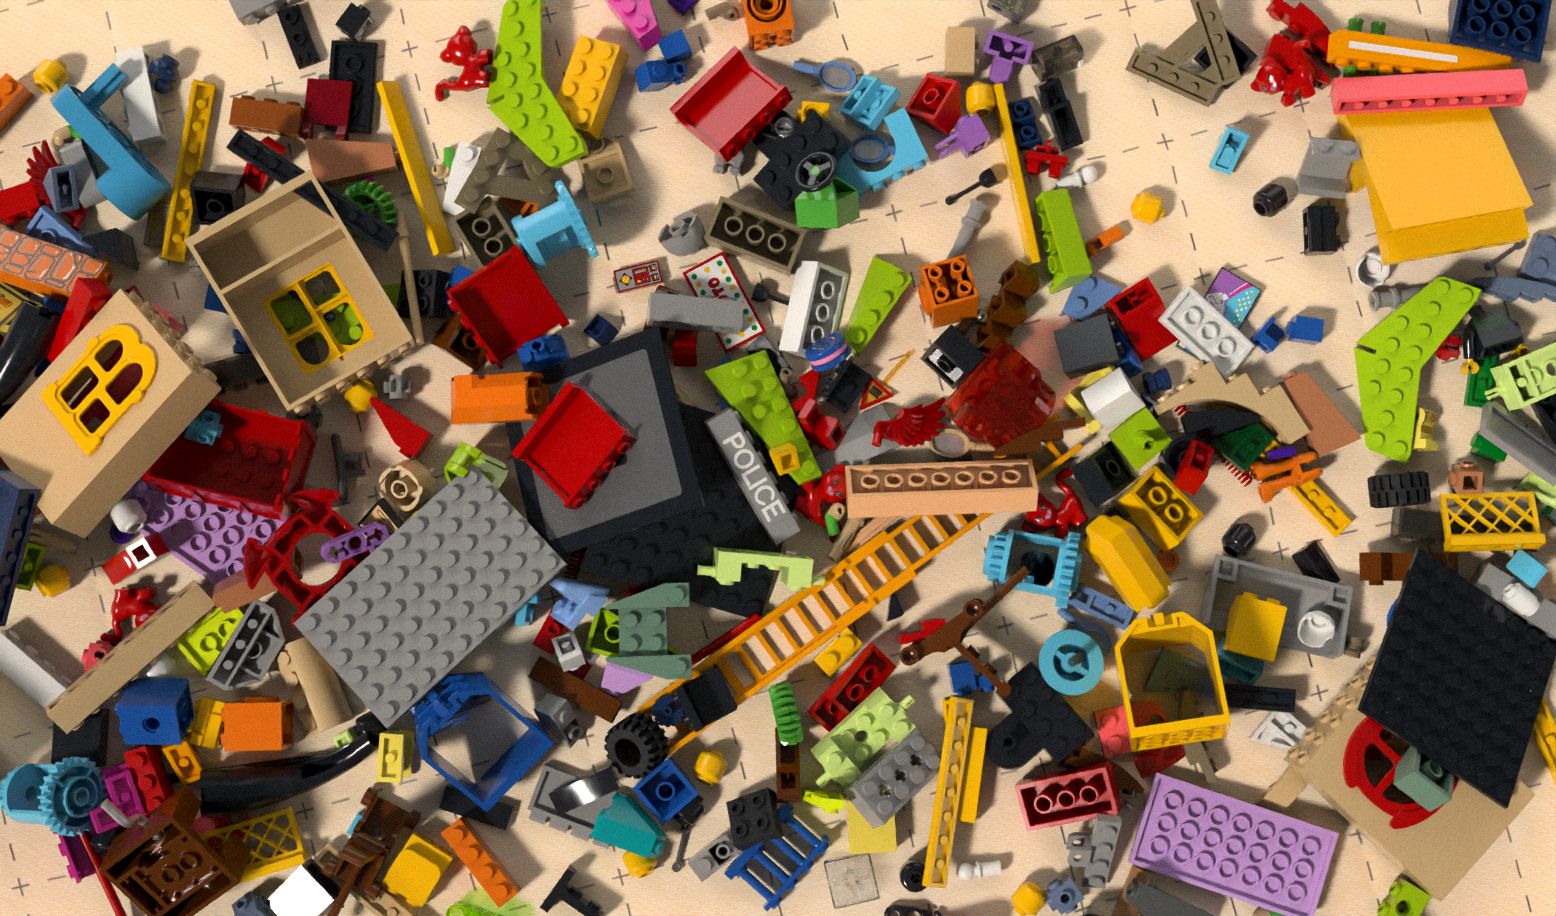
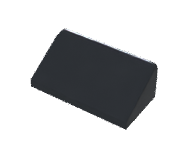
M763 333L745 349L749 355L766 350L777 377H779L782 368H789L792 371L789 364Z
M1313 541L1292 555L1293 560L1303 575L1333 583L1340 581L1339 576L1316 541Z

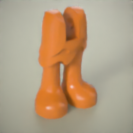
M1300 453L1284 461L1272 464H1264L1259 460L1254 461L1250 465V469L1256 482L1291 470L1288 476L1257 484L1262 502L1265 504L1272 501L1274 494L1281 489L1292 486V489L1320 477L1323 474L1322 467L1311 469L1307 472H1303L1301 464H1307L1319 459L1317 453Z

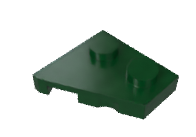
M1254 423L1241 430L1230 432L1228 435L1212 439L1209 445L1244 473L1271 443L1274 437L1258 423Z

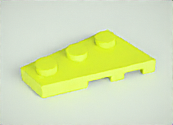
M216 607L210 615L197 622L190 632L183 633L177 638L176 645L203 677L206 676L244 616L245 612L240 607L224 614L221 607Z
M800 788L801 800L823 808L824 812L838 813V810H844L845 799L842 793Z

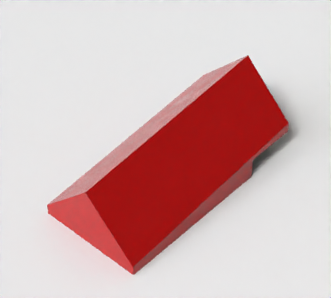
M867 644L805 713L830 732L874 690L881 687L897 666L874 644Z

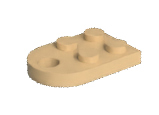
M601 133L599 141L602 143V147L598 150H592L590 148L591 143L598 140L585 137L584 141L586 142L589 154L577 159V163L591 205L634 192L635 189L619 142L613 136Z

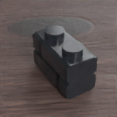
M1308 206L1303 209L1304 255L1316 256L1336 253L1337 249L1340 248L1341 240L1340 236L1336 235V226L1339 225L1340 217L1339 213L1335 212V206Z

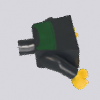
M1477 305L1468 312L1471 319L1463 332V358L1466 359V363H1463L1460 367L1463 375H1468V366L1471 367L1472 374L1478 372L1479 366L1474 362V358L1480 361L1511 351V358L1516 359L1530 353L1529 348L1522 345L1524 343V335L1521 332L1519 323L1507 317L1501 310L1497 309L1485 313L1481 305Z

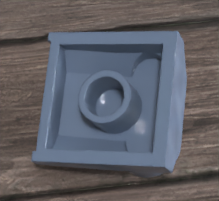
M1533 234L1516 276L1556 287V238L1549 234Z

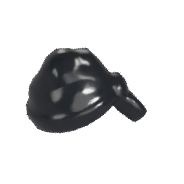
M1037 551L1024 553L1021 558V567L1024 565L1030 571L1028 576L1035 577V585L1047 586L1054 575L1052 557L1049 554Z

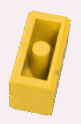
M846 627L813 660L830 677L863 643Z
M202 696L200 700H197L194 706L195 722L190 724L187 733L190 737L189 743L211 749L222 748L221 734L224 731V722L221 720V710L224 708V703L231 701L211 696Z

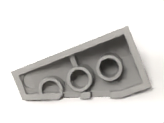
M882 404L862 412L844 428L846 434L836 451L822 447L813 455L822 476L838 464L846 466L858 465L901 446L895 440L891 442V440L887 439L882 440L880 447L872 445L873 430L878 421L891 420ZM821 476L820 478H818V479H815V481H816V482L820 481L821 478H822V476Z

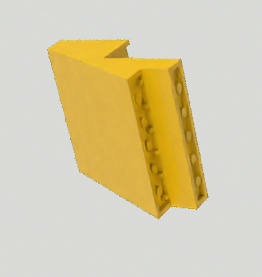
M1488 107L1336 115L1341 140H1349L1359 144L1360 160L1352 161L1348 170L1352 194L1358 193L1367 187L1383 266L1517 243L1530 238L1524 210L1533 206V203Z

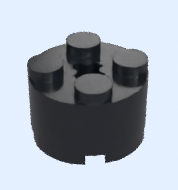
M1180 436L1166 444L1160 452L1158 461L1161 471L1169 480L1174 482L1176 472L1183 459L1182 456L1185 455L1192 439L1207 445L1203 440L1193 436Z

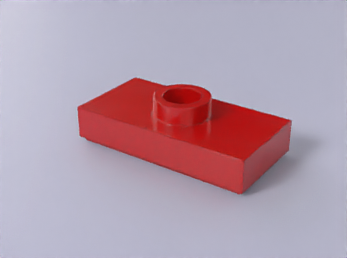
M549 613L533 645L554 655L556 651L551 639L565 634L568 628L551 617Z

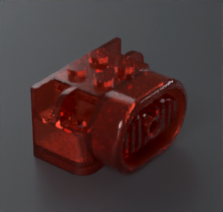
M1002 337L940 408L961 430L966 431L969 436L977 441L987 442L996 450L1011 440L1039 428L1053 411L1056 403V394L1054 389L1041 378V372Z

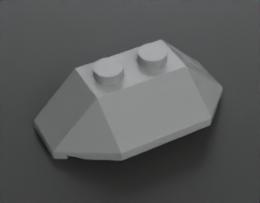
M259 599L251 602L207 676V681L225 691H230L263 680L286 641L275 608Z

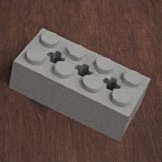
M915 728L899 743L897 741L843 793L869 825L875 829L884 825L939 773L941 756L918 728Z

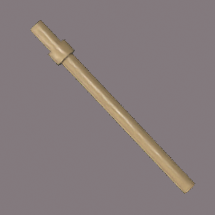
M398 211L395 213L397 218L396 231L400 233L397 241H399L414 341L415 345L424 344V337L408 242L410 234L409 229L406 228L404 212Z

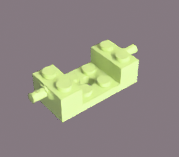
M1556 340L1531 353L1491 368L1496 387L1485 391V395L1491 394L1486 396V398L1491 400L1500 395L1508 411H1512L1555 394ZM1549 363L1555 367L1553 376L1549 375L1546 370Z
M714 547L712 566L698 565L697 575L714 577L719 584L734 585V581L740 582L742 565L748 568H759V564L765 565V567L771 570H782L781 581L793 591H804V587L811 588V585L824 586L825 576L812 575L814 559L800 554Z
M878 687L810 750L825 770V773L815 780L820 788L833 779L839 782L846 790L863 774L859 768L891 738L894 737L898 743L916 728L905 712L915 700L908 694L898 704ZM858 731H866L864 739L860 741L855 740V735Z

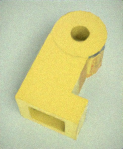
M1416 407L1412 451H1438V442L1432 440L1433 425L1436 421L1435 413L1432 410Z

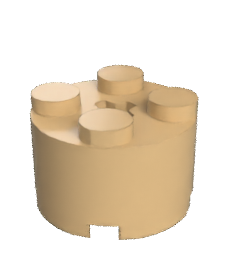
M413 458L404 460L386 469L381 474L379 479L381 491L379 493L381 498H384L393 510L409 511L430 498L436 481L428 468Z

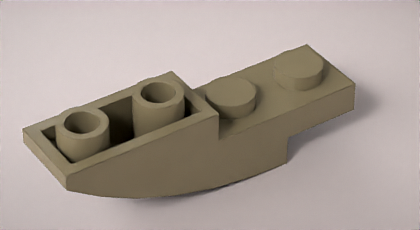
M1186 686L1182 687L1180 691L1178 721L1205 717L1203 712L1198 713L1195 706L1199 704V701L1194 691L1189 692ZM1206 741L1182 744L1190 766L1199 763L1207 782L1216 781L1215 772H1218L1213 758L1208 760L1205 751L1209 750Z

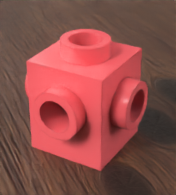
M102 640L90 643L89 649H84L81 662L85 663L84 673L101 660L97 659L98 657H104L115 647L111 646L110 642Z

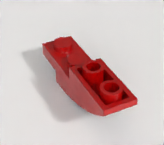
M1272 0L1266 8L1270 17L1286 24L1291 32L1302 35L1300 40L1308 39L1311 45L1303 50L1310 55L1313 54L1318 57L1324 66L1336 69L1335 63L1327 62L1328 40L1331 32L1321 19L1301 2L1293 8L1283 0Z

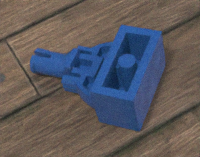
M557 334L531 340L522 344V348L517 349L524 372H539L571 359L562 335L557 336Z

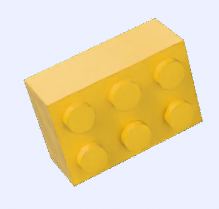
M1156 465L1141 474L1116 502L1165 553L1178 545L1204 516Z

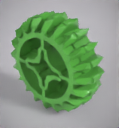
M364 180L346 188L342 196L394 230L396 229L395 222L397 218L395 213L400 209L394 207L397 200L390 198L392 192H385V185L378 186L377 181L369 182ZM353 232V238L360 237L361 242L367 241Z
M781 682L770 686L769 694L781 744L783 746H791L802 742L804 736L792 685L789 682Z

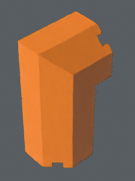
M537 372L485 375V377L473 374L454 376L451 378V424L464 426L537 421L549 406V388L547 384H542L540 380L544 379L542 373Z

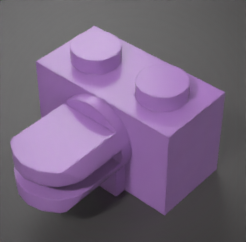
M990 29L983 52L994 56L989 72L991 81L995 84L1002 83L1005 85L1010 81L1016 63L1028 66L1034 42Z
M977 113L973 116L967 114L957 121L959 124L952 131V136L935 145L934 148L937 152L948 147L939 154L941 159H945L959 150L967 159L986 148L991 136Z

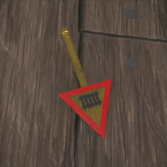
M907 352L881 383L871 376L865 385L859 411L894 397L892 393L884 388V385L910 357L911 352Z

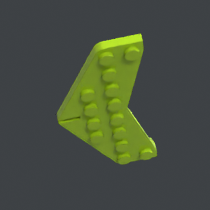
M508 0L502 11L486 103L491 105L488 108L547 166L560 168L589 154L586 142L581 134L575 130L546 80L543 69L542 11L545 10V0Z
M1438 277L1356 342L1377 350L1374 355L1354 347L1365 444L1369 450L1408 464L1412 454L1421 370L1467 312L1477 303L1482 292L1481 289L1447 277Z

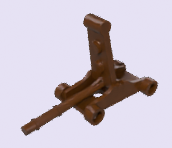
M1023 565L1016 573H1013V576L997 591H994V594L986 602L979 598L967 602L964 605L963 612L919 644L913 643L903 648L900 652L901 662L904 665L911 666L933 652L945 653L955 647L997 688V693L1001 697H1007L1012 691V684L1008 681H1003L996 674L998 672L996 667L989 661L985 663L979 658L981 653L973 645L968 647L963 640L968 631L1000 600L1002 601L1019 582L1021 583L1030 571Z
M371 787L367 789L361 800V804L368 807L355 827L347 844L341 850L339 861L330 858L322 871V875L329 879L334 875L345 881L336 900L333 901V906L327 916L339 915L353 886L367 893L366 898L372 901L377 899L384 885L376 881L381 869L404 827L414 830L422 813L414 809L409 813L378 797L377 790ZM377 826L385 830V835L381 840L371 836L373 828Z

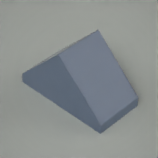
M68 164L49 168L43 185L54 211L61 213L79 209L74 165Z

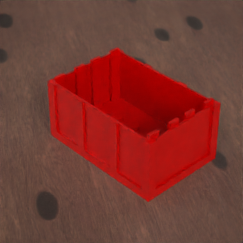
M213 398L204 409L221 414L220 423L223 424L220 438L215 437L212 445L201 444L184 438V430L140 478L157 492L285 522L297 512L298 504L289 500L287 495L303 490L318 440V434L309 421L300 419L299 421L270 415L267 411L259 409L253 411L224 404L220 400Z

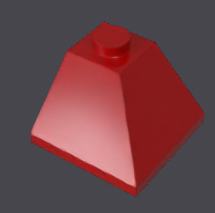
M927 73L905 108L907 114L935 131L950 134L961 116L960 83L953 79Z

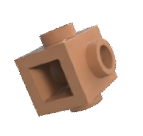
M1461 461L1460 464H1452V471L1448 472V484L1457 494H1482V485L1485 483L1484 472L1472 461Z

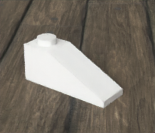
M462 141L459 142L451 166L442 212L456 216L466 210L454 203L483 153L482 148Z

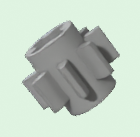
M391 375L389 376V382H384V393L389 394L390 400H407V394H413V383L407 381V376Z

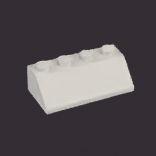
M798 261L779 345L780 351L806 358L805 352L813 343L827 335L836 333L848 281V273L818 261Z

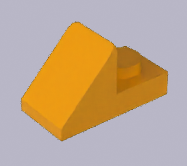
M186 736L183 739L182 745H162L163 752L183 786L200 779V771L204 770L196 745L191 746Z

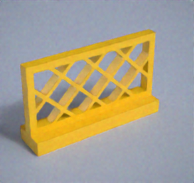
M1534 491L1440 494L1438 496L1445 541L1443 542L1444 552L1537 550L1546 543L1545 534H1541ZM1518 498L1528 499L1529 508L1526 512L1515 504ZM1495 499H1501L1508 505L1503 512L1491 504ZM1446 500H1454L1461 506L1456 514L1447 508ZM1471 500H1478L1484 505V508L1478 513L1468 503ZM1510 507L1521 515L1516 523L1504 515ZM1487 508L1498 516L1493 524L1481 516ZM1463 509L1475 517L1469 525L1458 517ZM1524 518L1532 524L1533 532H1525L1518 526ZM1477 519L1488 528L1485 533H1478L1471 527ZM1500 519L1512 527L1507 533H1502L1495 527ZM1454 520L1465 528L1461 534H1451L1450 524Z
M292 806L199 835L208 845L207 838L212 836L224 840L222 842L224 843L229 839L233 830L239 829L246 833L242 841L244 844L249 835L261 841L256 851L251 849L250 854L253 857L250 863L246 864L240 883L301 865L310 858L308 849L304 847ZM287 813L290 823L285 830L274 823L278 816ZM262 822L269 826L264 837L252 831L255 823ZM272 828L284 834L279 844L267 839ZM286 836L295 839L297 849L288 850L281 846ZM264 843L276 848L271 857L267 858L259 853Z

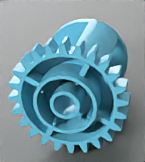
M1011 529L1008 530V533L996 531L995 536H989L983 574L988 575V581L998 582V587H1001L1009 580L1007 575L1014 540L1059 548L1052 588L1035 585V577L1027 575L1025 581L1019 582L1013 590L1056 598L1055 607L1067 609L1070 591L1076 592L1083 553L1078 552L1081 534L1069 532L1067 540Z
M63 758V762H56L55 765L23 764L14 768L12 772H8L7 776L1 780L0 809L5 810L6 816H9L18 823L51 826L50 831L57 832V835H83L84 830L90 831V824H93L89 811L99 807L102 799L108 797V794L103 793V790L106 788V784H102L105 775H99L101 768L95 767L96 762L89 761V758Z

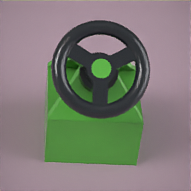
M818 151L807 155L799 162L795 169V184L803 191L795 199L797 227L838 229L860 218L858 190L836 176L838 164L835 157L828 152ZM819 158L829 161L822 165H812L810 163ZM803 169L809 171L810 178L807 185L801 180Z

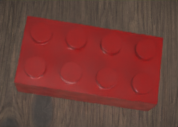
M1111 761L1020 779L1015 785L1027 832L1095 819L1097 814L1115 815L1119 814L1123 808Z

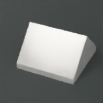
M1121 367L1081 391L1090 414L1106 431L1146 406Z

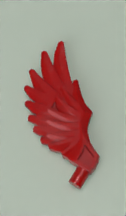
M42 140L41 152L36 146L32 148L35 161L31 158L27 159L26 162L30 168L26 170V173L32 177L29 179V182L36 186L33 191L40 194L39 199L45 200V204L51 206V209L54 210L43 181L49 168L63 165L57 164L47 141ZM79 202V209L61 212V214H65L73 219L71 227L79 231L86 219L88 210Z
M942 397L926 407L919 404L913 408H901L893 419L878 421L873 430L872 445L880 447L883 439L891 440V442L895 440L899 445L903 444L905 447L910 445L916 447L918 444L922 446L925 444L924 441H932L931 436H939V432L936 430L944 427V423L936 421L947 414V410L938 411L943 405L945 398Z

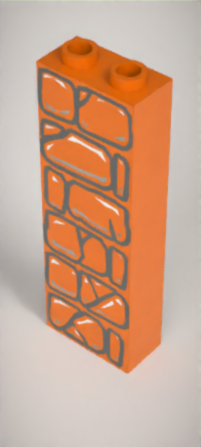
M0 227L1 282L64 303L68 302L78 277L98 278L105 286L110 285L112 282L113 274L106 261Z

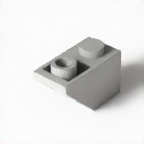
M548 693L533 709L542 726L568 748H571L585 732L567 699Z
M724 834L688 860V864L701 882H703L740 852L734 847L729 837Z

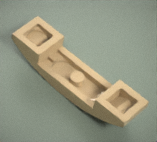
M1288 766L1274 785L1268 787L1254 805L1282 813L1308 783Z

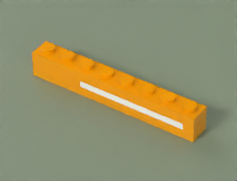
M1338 29L1330 34L1328 40L1327 62L1335 63L1337 67L1357 66L1358 70H1370L1372 68L1379 69L1380 73L1400 72V75L1511 69V57L1463 46Z

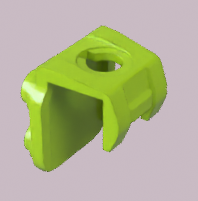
M461 442L444 467L447 482L450 483L457 475L465 479L469 473L465 468L473 463L498 491L509 475L506 464L464 442Z

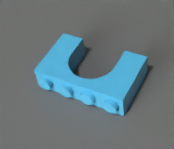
M905 108L884 117L896 146L894 158L886 168L876 172L864 171L854 164L849 151L837 162L838 170L836 176L858 190L859 200L864 197L863 193L870 190L873 192L885 187L884 183L892 179L894 182L906 176V172L912 169L918 171L927 166L926 162L930 161Z

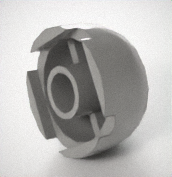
M688 211L673 218L675 223L670 227L666 224L659 233L658 240L669 253L676 256L696 254L701 249V244L704 241L705 228L700 218L693 211Z

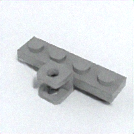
M1097 814L1092 836L1090 833L1081 832L1068 834L1066 849L1069 851L1067 861L1069 865L1084 867L1081 878L1083 887L1105 889L1122 824L1121 816ZM1075 840L1081 841L1079 844L1073 843ZM1081 855V858H1075L1074 856Z

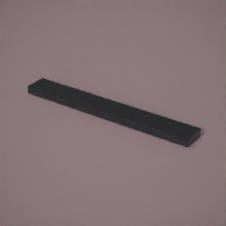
M240 128L226 146L229 151L281 185L306 172ZM317 179L345 227L387 254L400 233ZM313 182L293 191L296 195L335 219Z

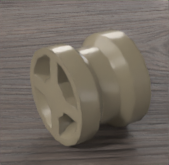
M1346 635L1343 655L1360 659V647L1364 645L1365 641Z

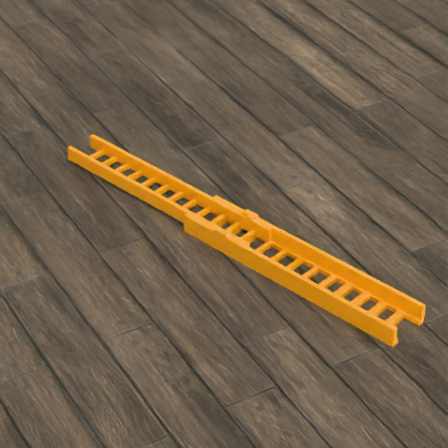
M1056 412L1034 429L1053 423L1060 415ZM1053 441L1044 442L1056 459L1044 469H1042L1031 453H1025L1024 455L1027 459H1032L1033 467L1037 472L1035 475L1036 481H1038L1083 447L1079 443L1061 456L1057 450L1058 447ZM1006 456L994 457L990 461L1007 460ZM982 513L969 523H967L962 514H954L963 528L950 537L934 515H926L944 540L932 550L928 548L912 526L913 523L924 515L912 516L889 534L883 530L821 576H825L824 586L811 585V588L804 587V591H799L695 666L692 669V679L704 674L707 669L716 664L737 694L733 698L737 706L915 578L917 574L914 570L993 513ZM906 528L925 553L923 557L911 564L893 539ZM887 542L907 567L894 578L875 554V551ZM868 556H870L888 581L876 591L871 588L855 566ZM850 569L869 594V596L856 605L837 580V578ZM830 583L834 585L850 607V610L837 619L818 594L819 591ZM811 594L833 624L820 634H818L797 605ZM791 608L795 610L814 637L801 648L779 619L780 616ZM772 622H775L795 650L793 654L782 662L760 633L762 629ZM754 635L776 664L775 667L764 675L760 673L741 646ZM733 650L737 652L756 679L746 688L724 659ZM677 679L637 710L639 713L647 714L653 709L652 706L655 704L656 699H660L662 695H673L675 688L692 679ZM681 720V722L674 726L680 736L667 744L669 746V755L715 722L695 733L693 728L689 730Z

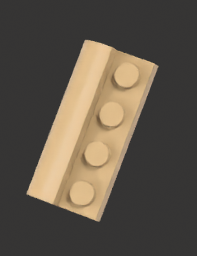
M303 637L283 646L275 659L306 737H311L354 719L335 670L307 638Z

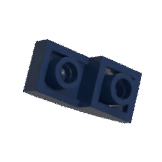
M1029 99L1007 104L1019 150L1022 151L1036 147V145H1042V138L1035 123V114Z

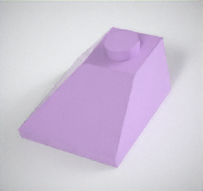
M607 662L601 687L606 688V693L618 696L619 692L624 694L651 680L654 675Z

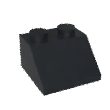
M197 171L189 185L195 224L210 226L245 206L246 191L243 175Z
M951 324L920 359L954 390L985 355L977 345L972 344L964 336L960 329L955 328Z
M1111 441L1070 468L1074 478L1080 483L1095 507L1113 498L1136 480V477Z

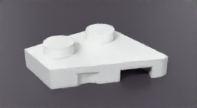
M1269 712L1248 738L1255 742L1289 750L1293 745H1297L1308 728L1290 713Z

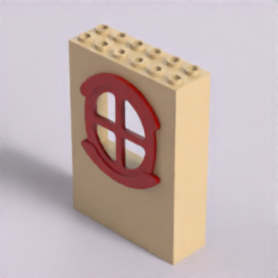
M1376 655L1366 662L1365 668L1360 674L1355 675L1351 679L1347 689L1335 697L1334 703L1330 708L1324 710L1319 715L1318 721L1314 726L1308 728L1303 733V738L1297 745H1293L1287 751V756L1283 760L1420 890L1442 902L1533 799L1535 794L1517 777L1509 806L1504 809L1454 775L1452 800L1431 812L1415 801L1397 803L1386 799L1383 796V792L1394 781L1395 767L1404 755L1399 756L1380 738L1379 734L1384 729L1382 726L1357 710L1376 660ZM1369 744H1374L1393 762V767L1376 786L1370 784L1364 767V755Z

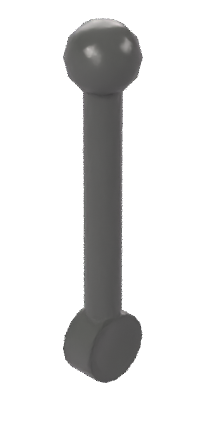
M1524 242L1514 243L1513 247L1496 259L1486 262L1484 269L1487 271L1492 270L1496 263L1513 251L1522 249Z
M682 825L681 827L683 831L676 862L672 865L674 872L681 870L680 861L686 836L690 831L689 825L686 827Z

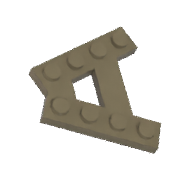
M1190 0L1197 21L1157 57L1136 47L1125 70L1209 108L1220 86L1240 80L1242 77L1217 1ZM1205 44L1211 61V65L1200 75H1196L1179 67Z
M497 127L454 203L475 214L485 195L489 194L536 203L539 211L557 202L556 196L559 194L554 186L555 181L550 166H547L520 138H516ZM506 158L522 161L528 180L497 174Z

